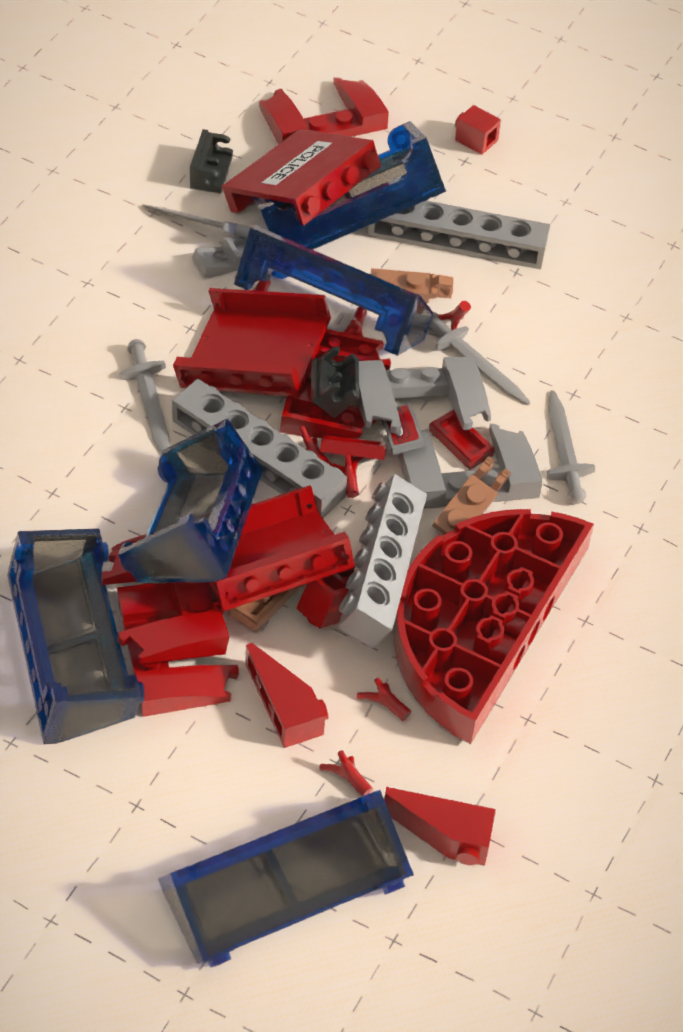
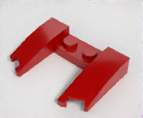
M333 77V84L347 108L346 110L303 118L300 111L282 88L274 91V96L269 99L259 101V108L278 144L299 129L350 137L388 129L389 111L374 89L364 80H342L339 77Z
M326 329L315 355L319 359L329 349L340 347L338 356L333 357L334 361H343L346 356L353 353L359 358V361L382 360L385 370H390L391 367L390 358L380 359L377 351L384 347L382 340ZM310 367L299 396H287L279 432L301 436L299 427L304 425L310 437L322 438L325 435L360 438L363 433L361 429L365 424L358 407L349 406L334 418L311 401ZM373 419L371 423L375 424L377 421Z
M196 532L144 541L109 554L108 561L114 564L111 571H103L102 585L167 579L178 613L177 617L158 620L118 632L117 640L122 647L130 642H135L142 650L137 657L139 664L226 655L230 636L222 611L216 610L203 574L202 564L204 556Z
M168 583L117 587L118 606L124 630L178 616ZM215 602L214 605L216 610H221L223 614V610L218 602ZM135 642L127 644L142 717L231 701V693L226 691L225 687L228 678L237 680L239 675L238 665L169 667L168 661L139 664L137 657L142 650Z

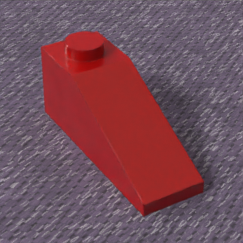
M355 567L307 583L296 609L307 618L310 624L321 629L339 623L342 614L339 612V607L348 594L349 589L346 588V583L354 572Z
M246 644V668L283 747L287 748L323 736L325 720L329 718L323 699L318 700L311 686L255 644Z
M386 787L383 812L447 858L457 860L464 865L472 866L478 864L485 866L496 809Z

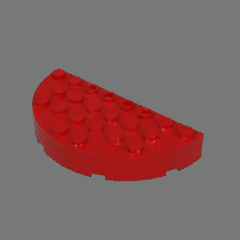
M531 509L490 512L459 522L455 525L454 530L443 536L439 534L420 551L407 571L395 619L394 645L396 658L404 681L416 701L429 716L454 736L472 744L587 552L594 523L551 511V515L532 514Z

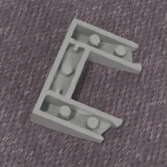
M473 356L443 357L442 368L425 367L423 369L408 370L402 368L385 370L382 360L359 361V399L356 402L367 428L371 427L373 419L376 421L387 420L391 424L390 433H401V423L395 398L448 396L463 430L471 429L473 421L470 417L480 413L485 421H491V411L486 390Z
M490 423L489 432L499 468L491 469L481 481L491 487L501 471L506 468L511 472L493 502L540 498L543 481L532 448L524 432L519 431L515 433L500 429V425ZM424 429L421 430L425 447L399 453L404 479L427 494L424 509L446 507L471 474L474 475L477 470L441 473L428 430Z

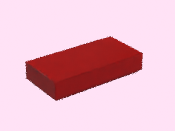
M454 409L429 423V431L469 470L483 463L488 456L490 458L494 456L495 448L473 427L469 430L462 429Z
M325 435L321 440L320 452L340 455L350 454L356 457L385 460L387 444L380 441Z

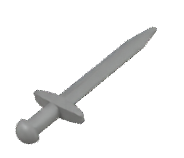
M143 204V206L164 214L221 228L222 231L228 234L254 240L255 244L263 243L267 237L265 229L261 226L253 228L234 222L222 223L165 207Z
M429 312L424 316V326L432 328L441 336L435 346L437 350L453 346L462 355L473 356L478 368L503 390L523 403L530 404V400L513 381L463 340L469 331L467 326L452 330L439 319L438 313Z
M133 339L129 342L127 349L132 354L135 365L121 371L119 375L121 380L137 379L153 440L162 456L167 458L169 456V434L152 376L165 369L166 364L165 361L147 362L144 353L146 349L145 343L140 339Z
M551 390L549 392L548 411L561 466L547 471V478L549 480H567L569 489L567 493L568 500L573 504H580L586 498V490L581 487L580 477L594 473L595 465L577 463L564 406L556 392Z

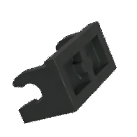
M202 129L190 164V189L221 194L222 185L225 183L232 162L233 149L220 147L217 143L229 144L230 137Z
M340 347L329 349L319 359L315 357L311 364V401L334 418L359 399V358L352 353L346 356L343 361H334L333 357L338 356Z

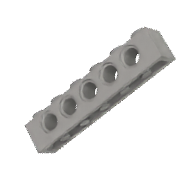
M377 191L369 214L368 236L541 269L551 224Z
M197 379L172 400V418L174 423L280 494L311 485L316 508L322 518L346 497L347 476L341 470L330 466L318 458L314 452L304 449L288 435L275 430L262 418H257L245 410L239 403L231 401L219 393L215 387L209 386Z
M396 474L386 483L380 482L371 496L374 503L365 517L368 524L359 538V542L362 545L354 557V572L346 583V588L349 589L348 594L339 607V612L342 614L338 628L372 649L393 629L427 497L426 493Z

